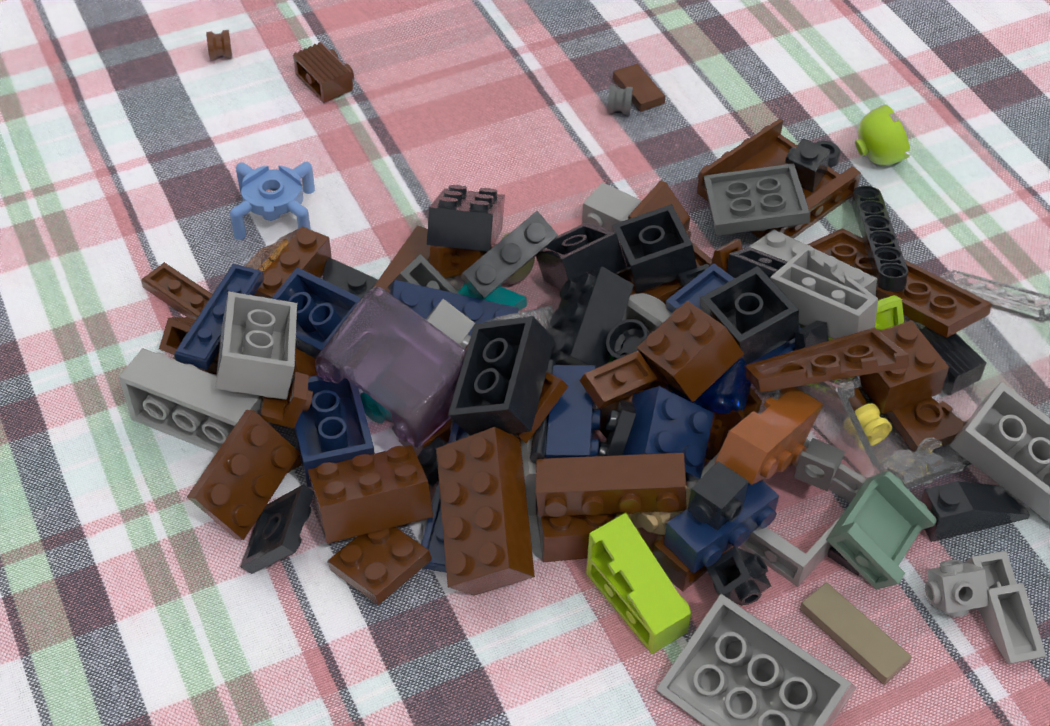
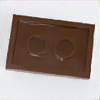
M245 410L187 498L235 539L244 540L298 458L300 452L257 412Z

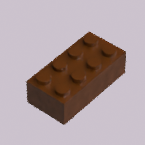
M493 427L436 448L448 588L475 596L534 578L520 438L497 427Z

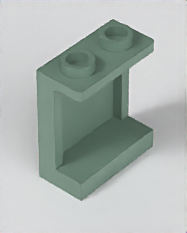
M886 471L865 480L826 540L877 590L900 583L905 572L899 567V564L920 531L933 527L937 519L928 510L927 506L919 501L903 485L901 479L890 471Z

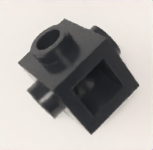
M736 546L721 555L719 560L712 566L706 567L718 595L722 594L741 606L756 602L762 596L761 593L771 587L766 576L768 568L762 558L756 553H749Z

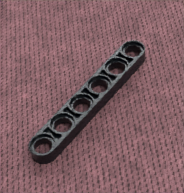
M872 186L857 187L854 189L852 206L874 277L877 278V285L882 290L891 292L901 291L906 287L908 269L881 191Z

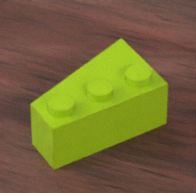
M627 513L590 532L586 574L649 652L654 654L688 633L691 610L688 603L679 595Z

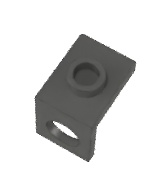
M812 438L806 452L802 451L799 456L794 478L828 492L845 451Z

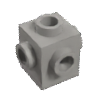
M960 560L943 561L940 563V567L927 569L928 582L925 584L927 599L931 606L946 613L947 616H965L969 614L971 609L989 606L985 569L970 562L963 563Z

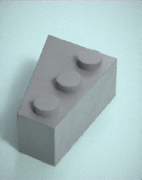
M807 245L770 277L772 282L799 309V323L804 326H808L815 321L827 322L828 336L833 339L875 327L878 298L850 276L843 278L835 271V265L829 260L823 262L816 257L815 249L810 245Z

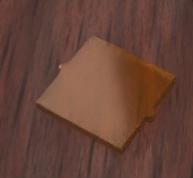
M285 238L261 248L244 266L264 272L290 242Z

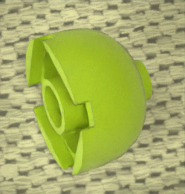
M887 104L870 111L862 118L857 131L859 139L855 141L859 154L862 157L866 155L869 160L878 165H892L910 157L909 154L905 153L910 151V145L900 120L895 122L892 120L890 114L894 113V111Z

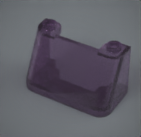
M375 286L360 299L316 356L315 369L317 374L326 382L331 381L338 384L344 378L348 379L392 413V429L395 435L404 442H410L418 449L450 419L448 414L467 350L386 290Z

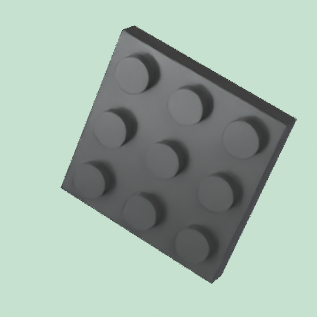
M794 163L704 176V186L716 236L734 235L747 231H765L770 228L785 226L796 227L800 224L810 223V212Z

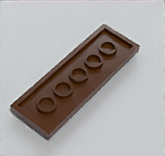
M843 228L807 244L816 250L874 276L863 239ZM905 260L908 269L907 283L903 290L891 292L882 290L878 285L876 286V297L878 300L893 295L901 298L903 315L946 338L990 315L991 302Z

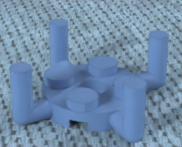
M243 162L236 165V173L242 203L230 211L234 238L242 240L246 237L243 216L249 212L261 215L265 220L269 221L276 220L280 215L291 212L297 216L298 229L303 226L311 230L308 209L301 205L304 199L303 192L311 194L315 191L311 163L303 162L294 169L278 166L279 170H269L268 166L252 169Z

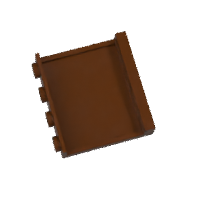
M778 119L771 125L765 126L760 132L751 138L745 139L730 152H725L721 158L710 165L704 166L698 174L697 194L708 201L704 186L705 175L786 165L785 160L788 152L792 147L796 148L798 145L781 135L783 120ZM828 166L826 174L813 192L802 188L810 212V223L800 224L796 227L785 226L770 228L765 231L750 232L761 239L772 230H776L794 239L853 197L854 189L859 184L861 172L851 166L839 174Z

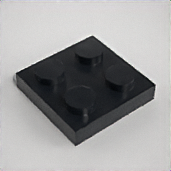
M301 485L265 506L256 521L240 566L241 568L253 574L265 567H270L286 556L293 555L297 551L302 540L300 534L303 525L311 514L310 504L314 491L305 485Z

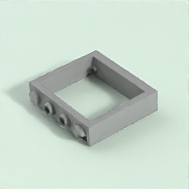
M806 439L804 443V446H806L807 448L810 443L808 439ZM718 454L703 468L701 478L716 464L715 460ZM841 463L829 489L851 503L866 478L864 475L858 474ZM700 479L694 480V481H690V482L686 485L687 487H689L690 492H691V488H692ZM841 516L807 553H804L768 527L764 529L757 528L750 533L747 540L740 547L749 553L758 554L768 567L799 587L827 556L832 545L826 538Z

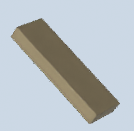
M827 582L801 602L800 610L882 684L888 683L910 663L912 656Z

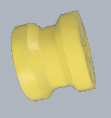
M873 403L863 405L855 410L847 422L853 432H858L859 440L865 447H871L880 443L889 435L892 429L890 422L880 417V410Z

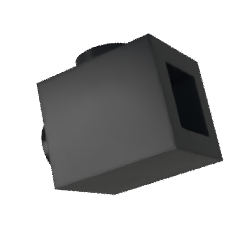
M804 138L796 148L792 147L785 163H794L802 188L811 192L815 190L827 172L830 150Z
M718 461L691 488L688 511L698 521L707 523L718 531L727 520L733 522L741 513L749 481Z

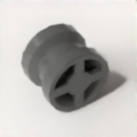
M610 85L607 113L613 114L615 111H620L624 115H630L633 87L627 86L625 89H620L616 85Z

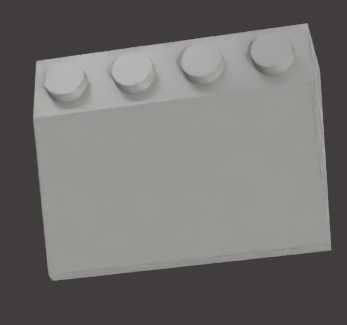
M720 594L656 690L705 726H831L856 690V687L840 674Z

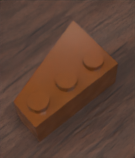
M796 387L781 389V394L777 400L770 397L765 401L764 406L767 407L766 410L761 414L755 411L751 412L729 431L715 463L719 461L748 480V483L751 485L765 478L769 479L773 474L779 471L783 472L793 464L797 465L801 452H806L807 447L804 446V443L823 403Z

